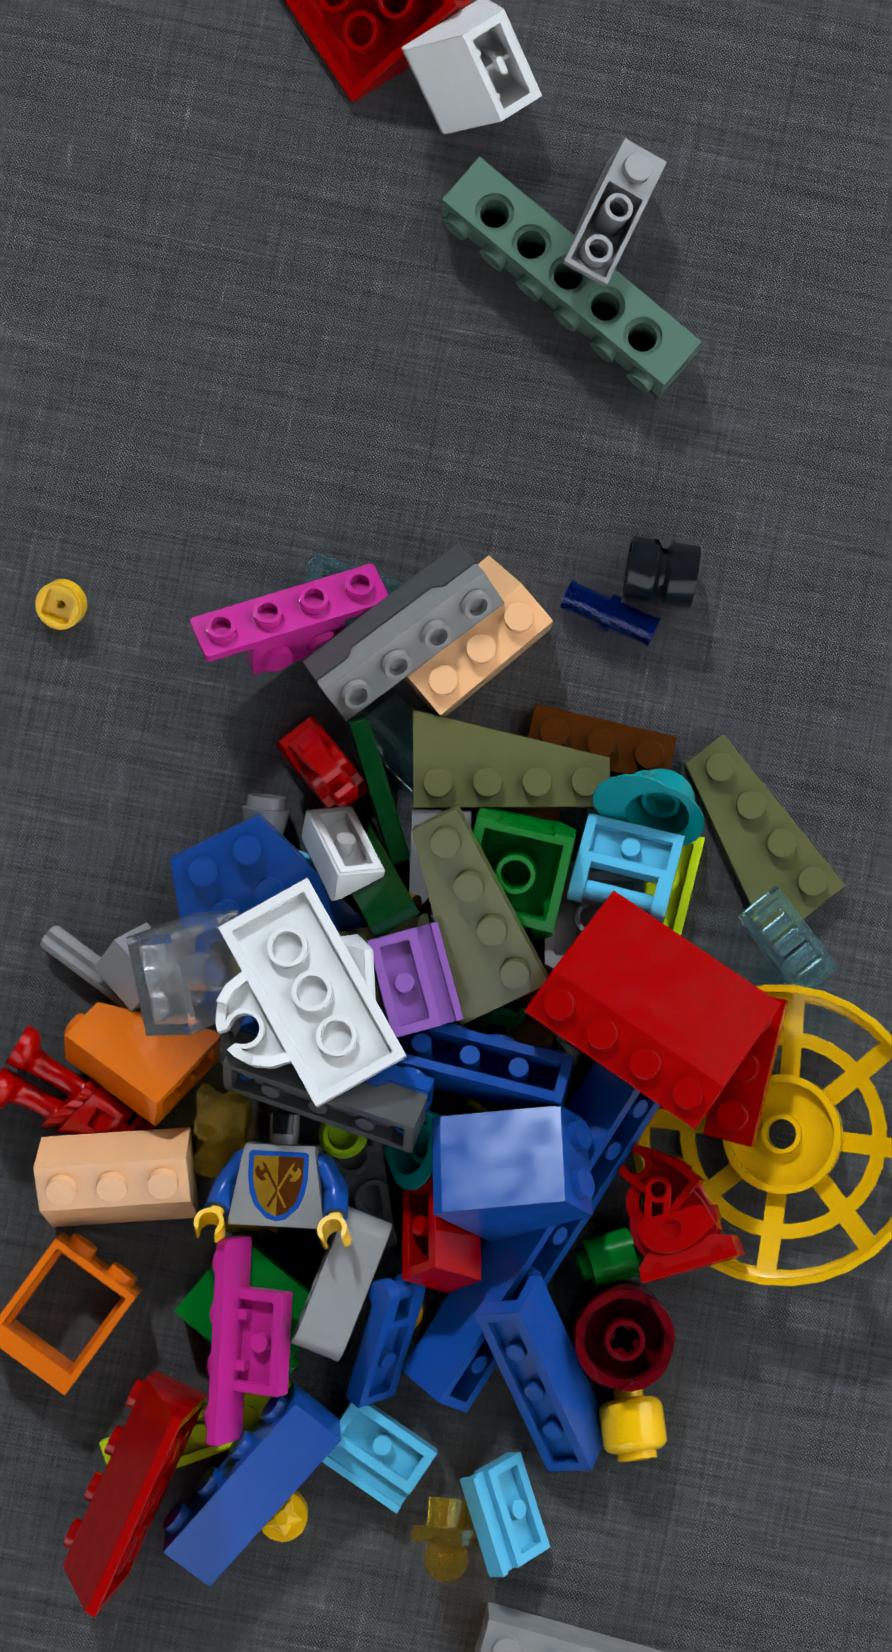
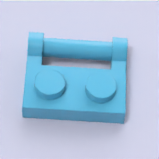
M589 813L570 880L567 899L581 903L584 898L604 903L610 894L616 891L663 923L685 836ZM590 868L657 884L655 895L589 880Z

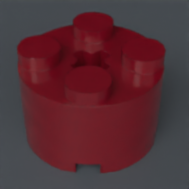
M620 1281L594 1288L580 1301L572 1315L571 1337L578 1360L588 1376L597 1383L609 1388L618 1389L619 1391L632 1392L650 1386L665 1373L675 1346V1330L668 1313L660 1301L646 1288L631 1281ZM623 1326L626 1330H631L629 1332L631 1341L628 1344L622 1345L618 1339L613 1340L616 1337L614 1331L616 1328Z

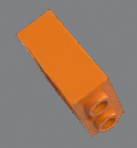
M63 1232L54 1239L0 1314V1349L64 1396L76 1383L143 1290L134 1284L138 1279L134 1273L118 1262H113L111 1266L95 1255L98 1250L97 1247L87 1238L75 1232L71 1237ZM62 1255H65L121 1296L75 1362L16 1320Z

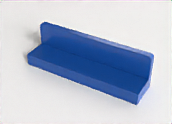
M531 1275L517 1300L482 1302L474 1316L547 1471L592 1470L603 1446L599 1419L600 1404L578 1360L576 1351L542 1276Z

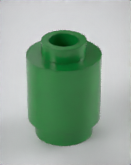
M627 1227L581 1240L582 1251L575 1253V1259L583 1282L591 1280L596 1289L640 1276L639 1267L645 1256L637 1249L631 1232Z

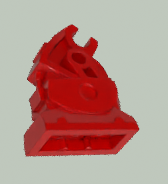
M313 715L276 743L275 746L325 808L354 806L369 794L364 778Z
M635 1144L631 1152L643 1157L645 1161L644 1169L635 1174L628 1165L622 1164L618 1172L625 1180L631 1183L626 1196V1208L630 1217L629 1225L633 1242L637 1249L645 1256L639 1267L641 1282L653 1283L746 1256L738 1235L721 1234L722 1226L720 1219L722 1218L718 1205L711 1203L703 1187L705 1180L692 1169V1166L680 1157H672L656 1149ZM643 1192L645 1193L644 1213L640 1204Z

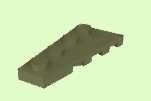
M416 710L412 712L413 809H450L458 804L461 809L595 808L593 805V792L601 782L610 778V757Z
M724 734L683 765L708 820L715 829L722 845L721 848L728 863L731 864L742 888L741 891L749 908L752 909L767 946H771L846 886Z
M459 804L415 825L412 833L434 921L438 922L464 1018L460 1020V1024L463 1025L541 988L549 975Z

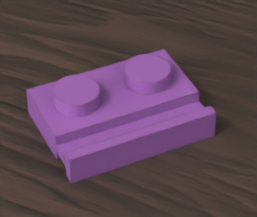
M438 922L365 941L374 952V974L386 1020L396 1038L464 1019Z

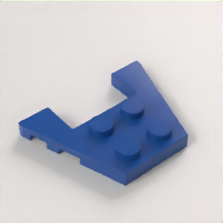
M260 813L182 850L170 858L192 998L196 1009L216 1000L226 983L234 978L216 945L217 942L224 939L218 927L306 878L309 879L338 932L367 926L368 924L362 912L357 907L354 908L345 898L335 901L330 899L317 870Z

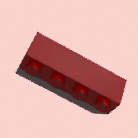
M285 0L353 102L360 100L410 67L401 47L472 3L471 0Z
M613 891L554 967L524 1012L696 1130L779 1009L781 1003L622 895Z
M157 1370L147 1376L145 1381L137 1379L125 1403V1407L131 1409L130 1415L124 1427L120 1425L115 1427L104 1453L111 1456L104 1473L96 1471L85 1492L83 1499L90 1502V1505L83 1520L75 1518L63 1542V1546L69 1549L63 1567L85 1613L93 1617L97 1616L128 1579L175 1473L177 1464L198 1421L200 1412L209 1396Z

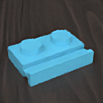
M350 1401L339 1417L341 1441L322 1462L397 1514L407 1496L410 1495L437 1455L438 1449L374 1404L357 1408Z
M521 1452L505 1453L474 1471L475 1474L470 1477H463L459 1480L490 1578L505 1577L512 1568H519L550 1548Z

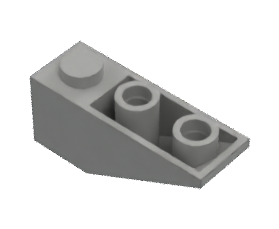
M624 138L608 160L590 196L563 264L606 287L667 162Z

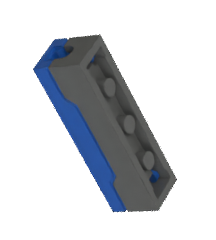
M245 1016L240 1026V1031H238L232 1045L234 1043L247 1044L255 1040L259 1033V1024L254 1017ZM229 1051L223 1061V1085L226 1090L408 1153L413 1151L425 1117H427L432 1104L435 1079L410 1066L399 1067L392 1065L317 1108L292 1063L275 1069L255 1068L235 1058Z

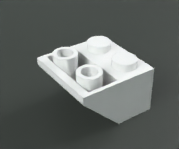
M476 0L401 47L443 134L501 122L542 96L504 8L490 0Z

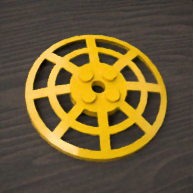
M765 984L756 987L771 997L787 1000L789 1003L779 1045H782L780 1074L771 1075L755 1146L749 1147L723 1140L724 1150L730 1164L708 1179L700 1162L696 1145V1133L703 1134L708 1114L703 1118V1122L699 1124L697 1129L694 1130L676 1116L661 1108L657 1109L636 1145L651 1148L650 1127L680 1131L683 1160L691 1165L692 1169L705 1180L703 1184L706 1190L705 1193L712 1204L718 1205L721 1217L744 1231L761 1236L756 1266L732 1259L711 1265L710 1267L733 1278L761 1285L797 1286L822 1282L849 1272L874 1257L892 1240V1216L886 1225L873 1235L856 1212L876 1186L884 1166L885 1157L892 1158V1138L887 1137L884 1107L876 1087L870 1080L871 1076L892 1060V1035L875 1018L851 1002L830 993L798 985ZM805 1003L822 1006L847 1017L866 1030L878 1044L856 1062L849 1054L833 1043L817 1036L803 1033ZM802 1048L810 1049L826 1056L845 1072L823 1090L814 1083L800 1078ZM857 1088L862 1093L869 1110L872 1135L843 1132L841 1117L836 1105ZM781 1119L791 1122L796 1130L795 1141L785 1149L776 1147L769 1137L770 1127L774 1122ZM841 1152L870 1155L869 1163L861 1181L852 1194L846 1198L828 1174L836 1165ZM633 1153L636 1172L639 1173L644 1169L645 1161L641 1155ZM742 1179L750 1185L766 1191L764 1219L759 1220L739 1211L729 1204L722 1195ZM813 1187L830 1210L827 1214L810 1221L784 1224L787 1194L801 1192ZM840 1223L857 1246V1249L848 1255L820 1266L796 1270L777 1269L781 1239L813 1236L832 1229Z

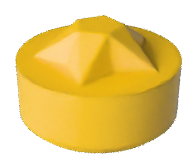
M56 579L42 587L38 592L35 601L36 612L41 621L50 628L65 630L82 620L87 610V599L84 591L75 582L68 579Z
M295 1491L261 1529L262 1532L270 1539L278 1542H287L298 1537L303 1532L308 1519V1506L304 1497L298 1491Z

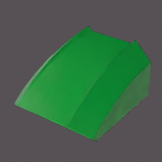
M480 808L473 833L530 941L533 942L552 937L577 830L559 821L511 812L502 808Z

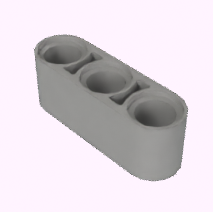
M348 1206V1219L346 1223L352 1236L351 1244L345 1247L341 1239V1231L333 1232L328 1249L325 1251L291 1339V1343L337 1362L342 1357L392 1228V1223Z

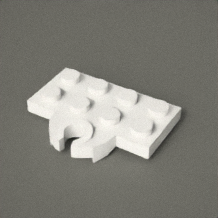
M308 878L218 927L242 972L226 983L216 1000L215 1023L217 1032L222 1034L230 1031L234 1022L242 1016L254 1017L259 1024V1033L255 1040L247 1044L234 1043L227 1049L235 1058L255 1068L275 1069L292 1063L317 1108L407 1058Z

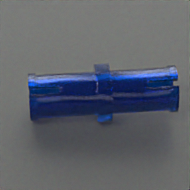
M573 579L560 605V608L563 610L566 609L598 623V629L606 633L609 629L643 643L647 647H649L661 620L657 616L654 617L622 603L623 597L616 594H613L612 597L606 596L577 583Z

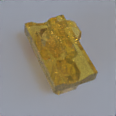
M204 1083L197 1091L196 1118L194 1120L196 1155L194 1157L193 1171L195 1173L216 1179L233 1153L244 1149L245 1143H247L248 1126L251 1124L253 1112L249 1104V1097L232 1091L222 1094L211 1085Z
M429 1497L426 1525H413L412 1541H431L424 1554V1565L430 1576L441 1582L455 1581L467 1570L469 1557L465 1546H480L475 1529H472V1519L465 1499Z

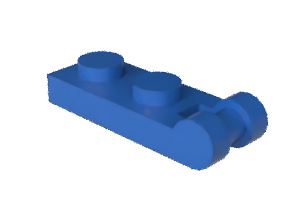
M402 1273L396 1276L395 1281L391 1278H384L374 1281L369 1287L368 1294L372 1307L364 1327V1335L356 1362L352 1368V1376L346 1398L357 1408L395 1396L402 1372L401 1369L406 1359L426 1289L424 1286L403 1281Z

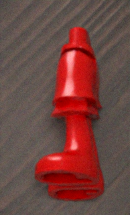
M27 1025L6 1063L43 1079L66 1093L68 1098L62 1101L29 1083L6 1066H3L0 1071V1109L8 1103H15L45 1117L41 1127L57 1129L56 1135L159 1129L143 1120L142 1116L104 1089L101 1084L99 1085L92 1078L86 1079L76 1074L45 1053L41 1046L39 1031L30 1025Z

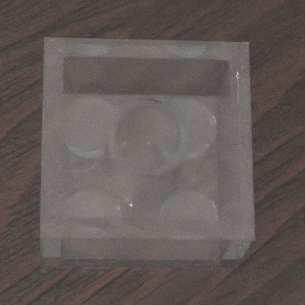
M238 910L192 913L126 937L146 1036L191 1035L216 1024V1000L226 983L242 972L218 927L239 916Z

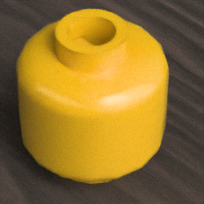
M618 1389L613 1390L614 1400L603 1403L599 1408L604 1449L610 1454L617 1455L618 1462L657 1458L656 1450L665 1446L667 1442L661 1401L654 1396H644L643 1389L632 1392L619 1391Z

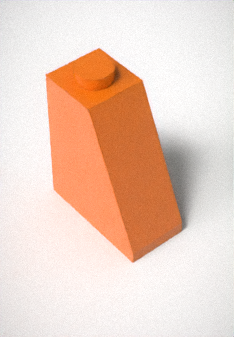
M97 1002L86 1014H77L64 1031L65 1059L92 1078L96 1083L101 1084L104 1089L155 1127L219 1060L221 1035L214 1030L137 1011L131 1012L129 1009Z

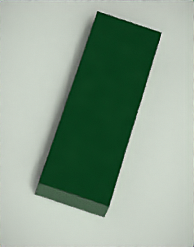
M363 715L352 717L347 720V725L387 855L392 864L409 860L410 853L370 721Z
M358 807L354 810L385 870L384 877L353 892L352 895L375 937H378L420 914L362 808Z

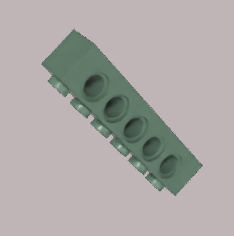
M480 156L442 199V216L445 218L443 223L454 236L460 240H465L468 237L481 248L479 251L480 255L490 266L498 271L505 268L518 279L516 284L527 297L534 301H538L541 298L554 309L553 316L563 327L571 332H575L578 329L590 339V347L600 358L609 363L615 360L628 371L626 374L628 380L640 391L649 393L651 390L660 398L696 356L702 341L617 270H614L607 286L604 287L563 264L574 235ZM498 213L507 222L501 227L490 228L481 219L486 214ZM533 243L542 249L543 254L538 258L528 259L519 253L518 248L523 244ZM568 273L575 276L580 285L574 289L565 290L560 288L554 279L560 274ZM598 304H607L614 309L616 317L608 321L599 320L593 315L591 309ZM635 334L645 335L651 340L653 348L645 352L637 351L630 346L628 338Z

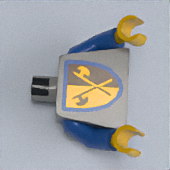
M271 1113L269 1141H250L245 1143L244 1149L233 1153L215 1179L205 1209L200 1210L194 1217L193 1224L196 1238L200 1237L204 1226L214 1224L217 1226L214 1233L215 1243L224 1239L226 1233L224 1218L228 1216V1224L317 1229L318 1237L325 1249H328L327 1239L329 1235L333 1232L341 1231L342 1242L347 1247L352 1241V1236L346 1223L348 1219V1184L333 1157L323 1153L321 1144L299 1143V1114Z

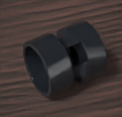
M633 535L625 569L622 597L649 602L655 595H659L663 604L690 608L698 579L701 546L673 542L666 549L662 548L659 539Z

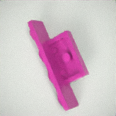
M367 564L191 618L190 623L199 648L207 662L247 651V662L253 675L266 671H280L292 663L303 660L345 628V620L363 615L389 594L375 566Z
M239 1235L221 1239L217 1242L212 1261L215 1284L214 1301L210 1309V1322L212 1324L211 1353L207 1362V1372L210 1377L209 1399L204 1415L207 1428L206 1443L210 1446L218 1447L239 1440L242 1437L244 1392L272 1397L288 1394L293 1292L250 1286L251 1236Z

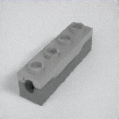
M458 543L305 657L302 662L326 696L347 721L502 606L504 601L484 571L462 545Z

